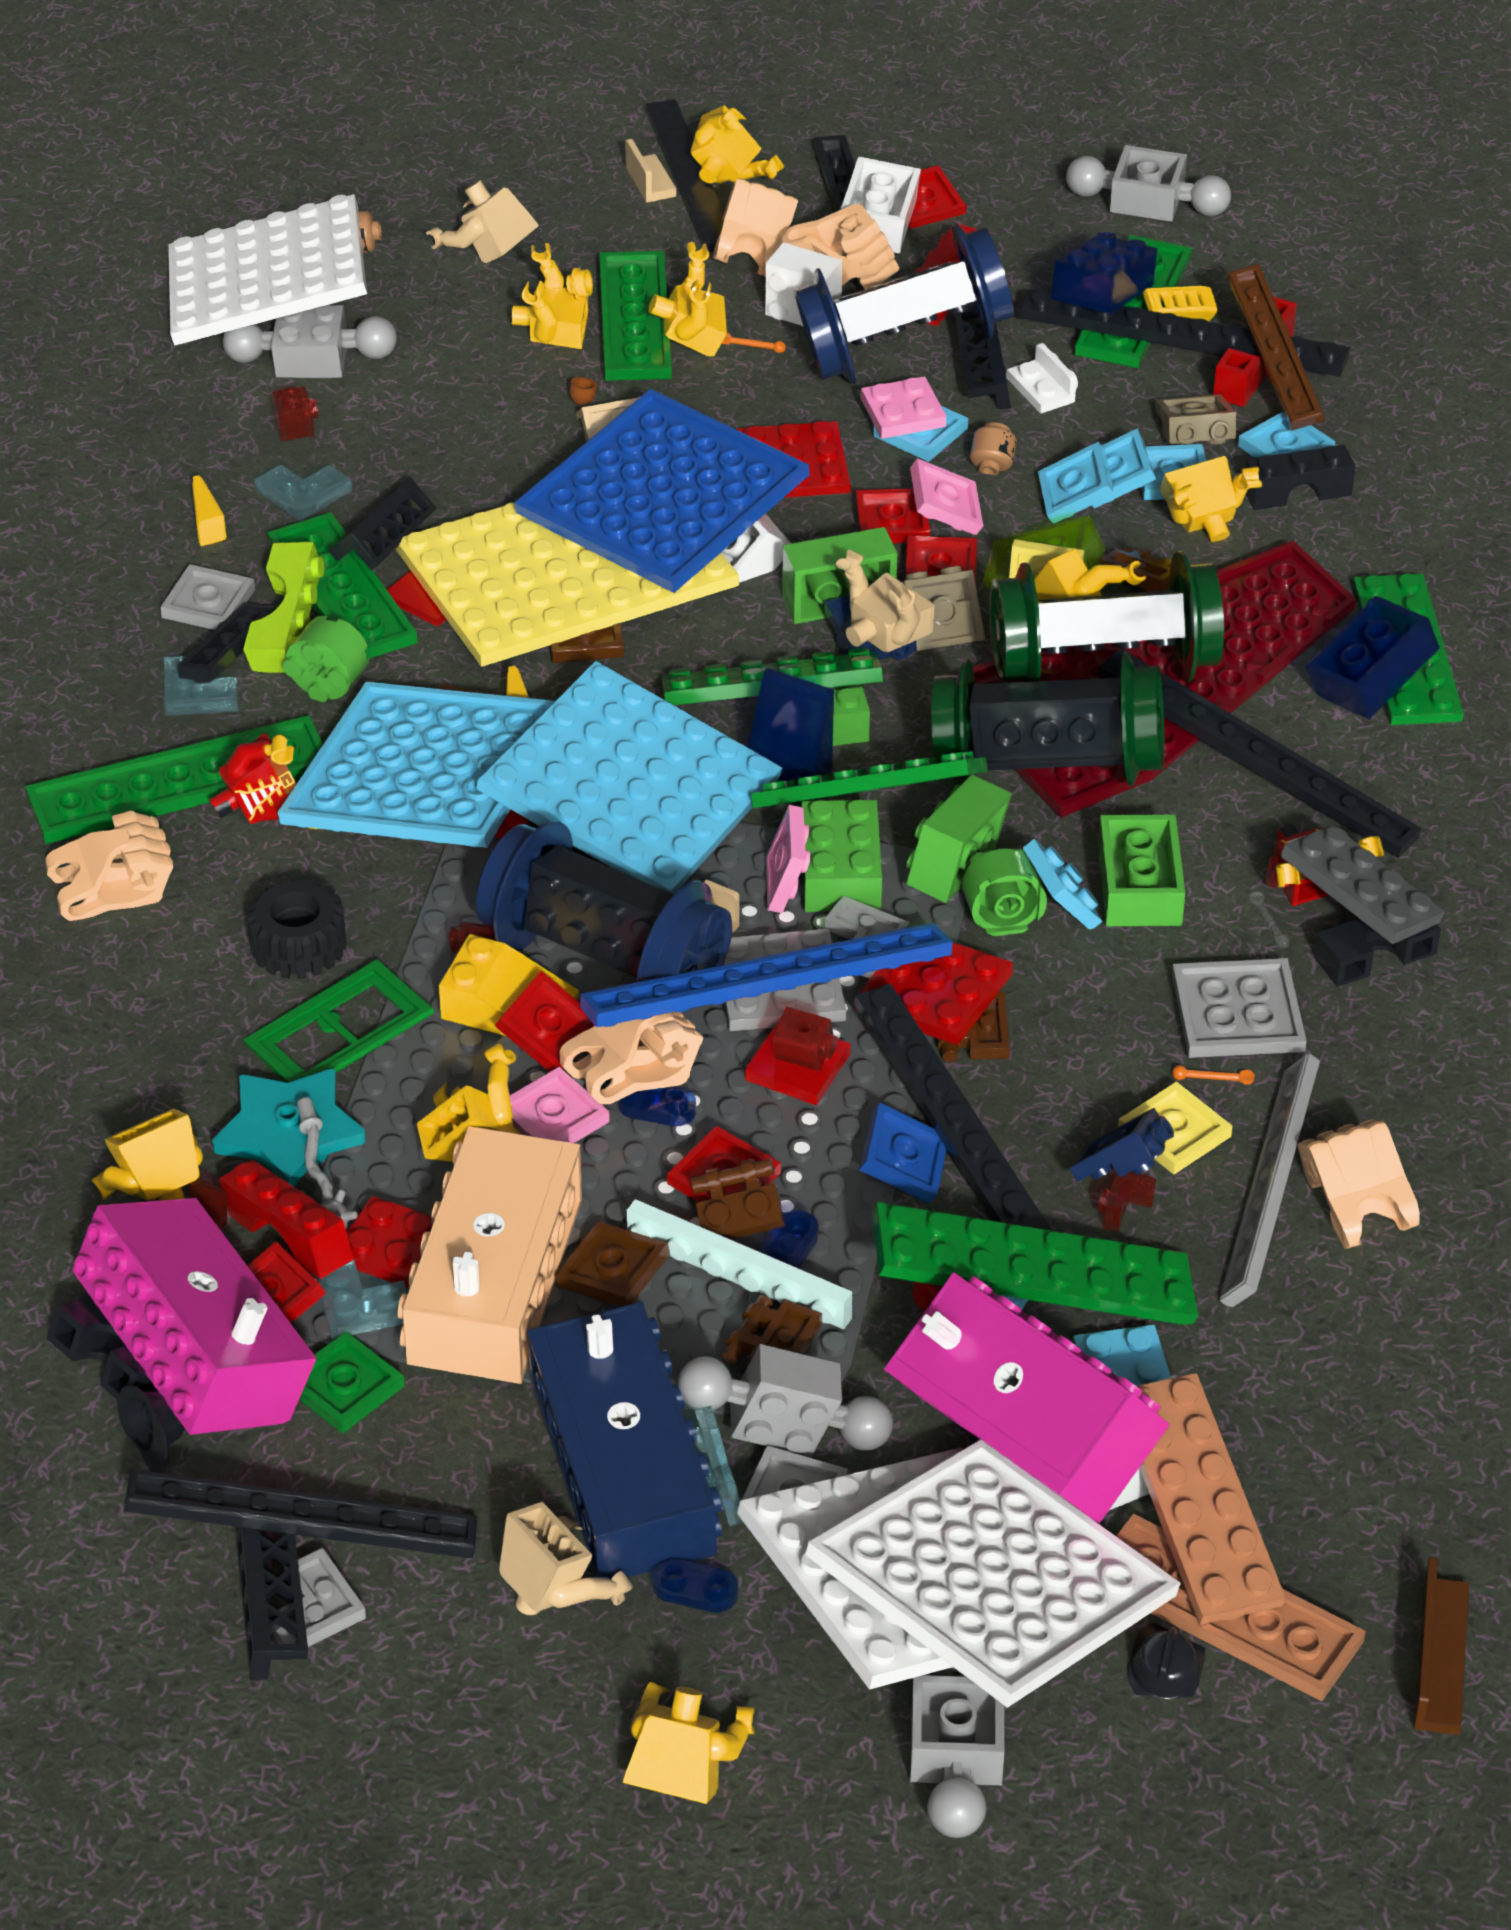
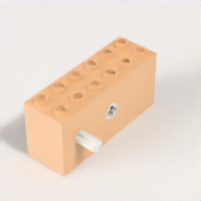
M468 1126L463 1142L458 1141L456 1143L453 1155V1171L445 1173L442 1186V1194L444 1195L442 1201H436L431 1217V1232L425 1231L420 1247V1255L422 1256L420 1262H414L411 1267L409 1293H403L400 1297L398 1318L403 1319L404 1322L400 1334V1345L406 1347L408 1365L522 1384L529 1363L527 1330L541 1326L556 1281L555 1275L560 1269L582 1202L580 1144Z

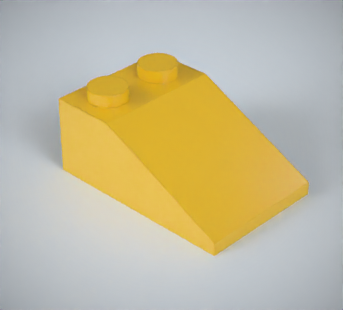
M469 934L439 984L441 1019L506 1036L495 1027V1024L540 971L545 973L576 1000L579 997V990L506 943Z

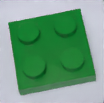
M345 1331L315 1354L317 1359L299 1400L341 1434H344L405 1387L404 1375Z

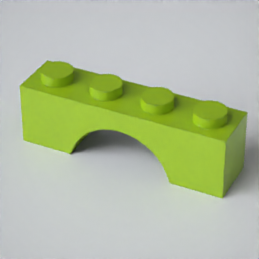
M314 542L273 543L266 571L275 593L285 597L274 612L250 623L243 650L252 671L285 673L282 665L286 658V652L310 622V610L312 604H315L317 601L319 578L323 577L325 570L324 560L321 556H318Z

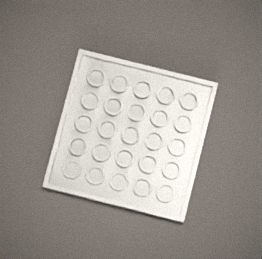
M355 194L349 196L337 195L327 202L316 205L314 203L304 204L297 210L286 213L274 212L264 219L256 221L244 220L234 227L223 230L220 228L211 229L204 235L193 238L181 237L168 244L170 334L174 345L367 294L359 210Z
M982 1440L972 1444L810 1540L805 1554L1007 1708L1174 1598L1180 1586V1582Z
M962 1448L740 1500L737 1512L739 1517L869 1689L953 1666L805 1555L808 1542L961 1452Z

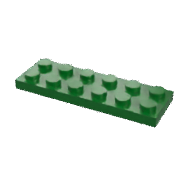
M1130 235L1097 301H1106L1115 305L1131 308L1140 307L1148 310L1143 295L1146 288L1178 287L1191 260L1192 247ZM1083 330L1075 346V355L1139 369L1151 342Z
M664 251L599 252L605 381L672 379L670 339L664 333V318L649 313V305L655 294L667 298Z
M331 512L267 532L268 543L271 548L273 543L314 542L318 556H321L324 560L325 570L323 577L319 578L317 601L315 604H312V607L318 616H328L326 620L336 622L338 619H341L354 626L367 643L368 648L365 650L366 658L369 657L371 659L418 643L417 631L374 571H371L358 554L352 550L341 560L337 561L329 552L346 535V532Z
M1403 574L1354 577L1353 588L1390 725L1462 722L1464 712L1424 575Z
M855 648L849 650L848 655L834 656L833 652H819L813 654L812 659L798 660L797 656H784L777 658V663L762 664L761 660H748L741 662V667L726 668L725 664H713L706 666L705 671L690 672L689 668H678L670 670L669 675L662 676L665 701L672 705H682L883 682L882 667L876 651L870 652L869 648Z
M973 751L941 755L942 763H938L937 757L904 761L906 769H902L901 763L869 767V775L866 774L865 768L833 773L834 780L832 781L831 775L827 774L798 778V786H796L795 780L762 784L763 792L751 793L753 808L777 806L988 772L986 757L974 758Z

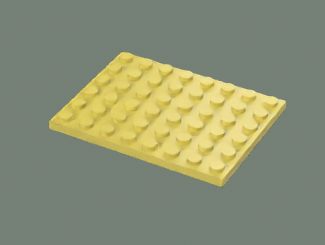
M508 503L505 506L486 512H479L453 522H446L420 532H413L403 536L400 545L396 548L400 557L481 667L540 649L556 642L559 643L597 629L600 630L613 624L622 623L739 586V574L723 554L720 553L678 591L673 593L517 514L514 503Z

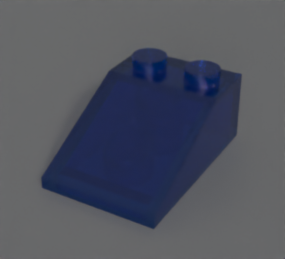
M769 668L764 671L748 748L782 767L780 777L776 782L795 780L796 786H798V778L827 775L832 772L834 689Z

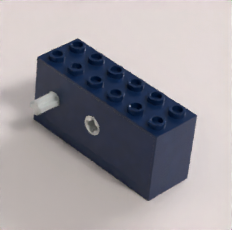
M643 1302L527 1330L531 1382L578 1524L582 1528L581 1533L586 1548L592 1554L591 1563L596 1577H606L611 1580L619 1571H623L627 1577L716 1556V1538L722 1536L721 1523L717 1514L722 1511L720 1497L715 1486L708 1487L705 1478L709 1477L706 1457L703 1451L696 1453L693 1443L697 1442L693 1421L691 1417H683L681 1409L685 1408L684 1398L678 1384L671 1383L669 1375H672L673 1371L668 1351H660L657 1342L661 1341L657 1320L655 1317L648 1318Z

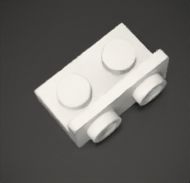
M1044 343L1036 345L1035 360L1009 368L1006 371V378L1040 414L1075 402V393L1078 387L1075 373L1069 370Z

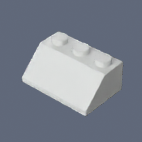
M764 514L721 553L739 574V582L774 571L783 561V545L791 543L772 520Z

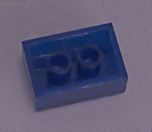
M1100 232L1055 261L1051 299L1111 314L1143 293L1146 288L1154 285L1158 248L1147 246L1146 242L1142 240L1132 239L1127 241L1117 238L1113 233Z
M1375 596L1305 667L1318 696L1370 720L1440 647L1429 618Z

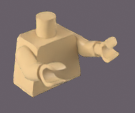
M478 180L464 190L469 199L463 208L469 204L474 206L462 215L463 225L457 231L448 230L445 232L435 227L427 231L426 235L430 234L435 239V244L431 245L432 249L442 245L466 248L473 243L481 261L488 263L503 256L539 225L508 188L503 187L489 194L482 181Z
M850 549L847 551L846 559L840 558L836 562V566L845 571L850 584L851 626L846 629V636L853 646L859 647L869 641L883 652H890L933 633L935 606L933 603L887 572L868 587V579L860 566L863 556Z
M543 1502L507 1514L499 1570L501 1576L518 1594L515 1604L521 1613L536 1615L541 1610L552 1606L563 1608L591 1599L606 1600L610 1598L613 1604L617 1606L625 1600L624 1593L630 1591L633 1585L623 1571L616 1573L611 1580L606 1577H587L581 1579L591 1561L592 1554L570 1530H582V1528L567 1516L557 1518Z

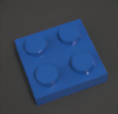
M879 1102L871 1113L859 1170L930 1204L938 1194L947 1148L934 1128Z

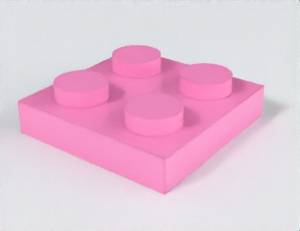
M926 377L909 378L903 381L881 383L861 388V400L881 439L946 427V414Z
M917 458L910 467L917 512L928 519H936L949 524L956 530H964L977 535L983 527V520L976 482Z
M788 806L766 856L767 905L769 911L783 913L788 899L793 900L796 896L800 873H806L809 866L810 851L805 849L809 825L804 824V810L802 807Z
M560 1067L510 1095L513 1110L512 1123L513 1127L518 1129L520 1135L575 1143L609 1123V1111L592 1098L581 1085Z

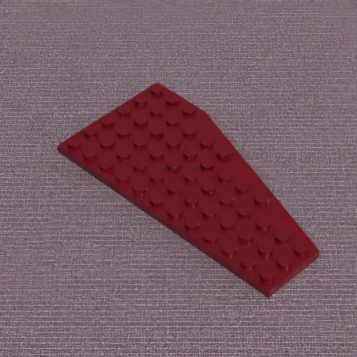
M1293 540L1216 571L1221 589L1224 615V644L1219 665L1197 667L1192 681L1183 682L1176 667L1172 645L1154 646L1153 644H1147V640L1139 641V647L1123 650L1150 666H1159L1160 672L1231 714L1352 612L1355 608L1356 598ZM1103 643V650L1081 651V649H1075V645L1067 646V653L1045 654V652H1041L1040 681L1100 679L1097 677L1099 666L1119 649L1118 647H1112L1111 643ZM994 660L973 668L975 684L1023 682L1022 680L1000 681ZM1164 717L1165 752L1163 770L1140 771L1134 786H1128L1125 764L1015 770L1054 812L1062 818L1153 780L1196 744L1200 738Z

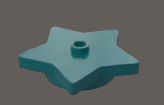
M328 1069L289 1083L240 1075L241 1111L212 1140L215 1154L253 1159L294 1187L307 1172L305 1167V1150L308 1136L299 1130L301 1119L297 1102L300 1099L310 1098L313 1102L317 1118L323 1122V1127L319 1131L316 1155L317 1164L326 1160L330 1153L365 1144L366 1135L365 1129L336 1106V1074L334 1069Z

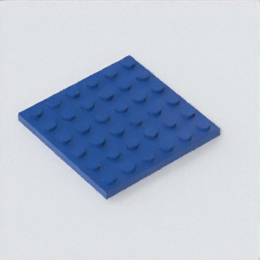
M650 389L514 502L517 514L675 593L810 475L809 464Z

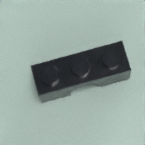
M1345 445L1246 459V468L1259 467L1258 477L1259 481L1262 482V487L1248 489L1246 496L1253 510L1287 506V498L1290 492L1297 486L1307 483L1311 484L1319 501L1352 496L1356 465Z
M1356 919L1317 932L1314 958L1335 986L1338 987L1370 976L1374 950L1392 952L1403 965L1437 954L1441 928L1437 924L1395 944H1391L1361 919Z
M91 1296L57 1304L47 1340L73 1362L86 1358L106 1362L100 1386L117 1401L121 1389L127 1385L137 1386L142 1391L156 1389L146 1375L144 1368L135 1360Z

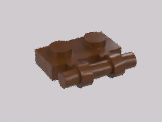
M1125 547L1124 550L1116 549L1100 559V565H1120L1122 568L1127 567L1134 561H1139L1141 565L1134 569L1133 572L1137 577L1146 576V579L1138 584L1143 591H1164L1169 588V574L1172 562L1170 558L1162 560L1151 556V552L1142 548L1134 550Z
M999 992L958 1045L937 1038L938 1049L942 1052L944 1061H956L960 1048H969L970 1059H1009L1010 1044L1005 992Z
M753 1158L741 1161V1166L722 1171L717 1167L706 1170V1175L691 1178L694 1194L710 1191L711 1194L710 1200L696 1203L700 1227L730 1240L784 1227L785 1221L776 1184L761 1186L760 1183L761 1177L774 1174L771 1159L755 1162ZM746 1182L747 1190L725 1195L724 1187Z
M760 1295L755 1303L749 1304L743 1312V1322L739 1329L733 1330L725 1343L727 1348L722 1358L726 1363L736 1365L741 1356L749 1354L750 1363L759 1344L804 1355L822 1325V1313L784 1300L778 1311L770 1309L773 1305L772 1300L765 1295ZM766 1328L762 1337L755 1335L757 1330Z

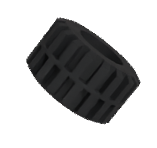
M296 879V882L285 880L280 881V885L275 886L272 884L266 887V892H259L254 897L255 902H250L248 907L247 919L251 954L253 958H256V964L260 968L266 966L267 972L272 975L280 971L281 978L289 979L291 974H297L298 979L306 978V973L312 972L314 976L322 974V967L330 970L335 966L334 959L341 960L343 950H346L347 944L344 908L339 895L333 894V889L328 886L321 887L320 882L317 881L309 883L305 882V879Z

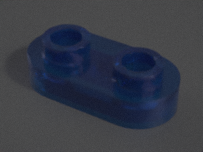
M679 1086L637 1091L618 1100V1108L623 1115L632 1119L669 1126H683L690 1123L696 1116V1097L690 1090Z
M794 1210L783 1215L785 1226L772 1229L761 1245L759 1252L800 1269L818 1241L819 1225L817 1219L812 1214L806 1211Z
M668 1559L659 1563L652 1573L653 1591L658 1598L666 1602L719 1613L732 1608L738 1600V1581L732 1573L723 1569L680 1559ZM670 1575H678V1576H680V1577H678V1578H670L669 1576H670ZM712 1585H721L722 1587H720V1588H713V1587H711V1586H712Z

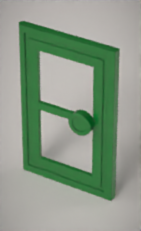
M376 959L243 1039V1042L282 1081L289 1083L328 1069H334L336 1074L435 1012L428 1003ZM374 986L403 1013L358 1040L342 1025L340 1015L330 1011ZM318 1019L317 1023L320 1030L327 1033L337 1032L351 1045L305 1072L275 1044Z

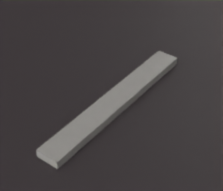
M1310 1053L1303 1056L1283 1073L1220 1295V1302L1226 1306H1236L1255 1293L1258 1288L1320 1060Z

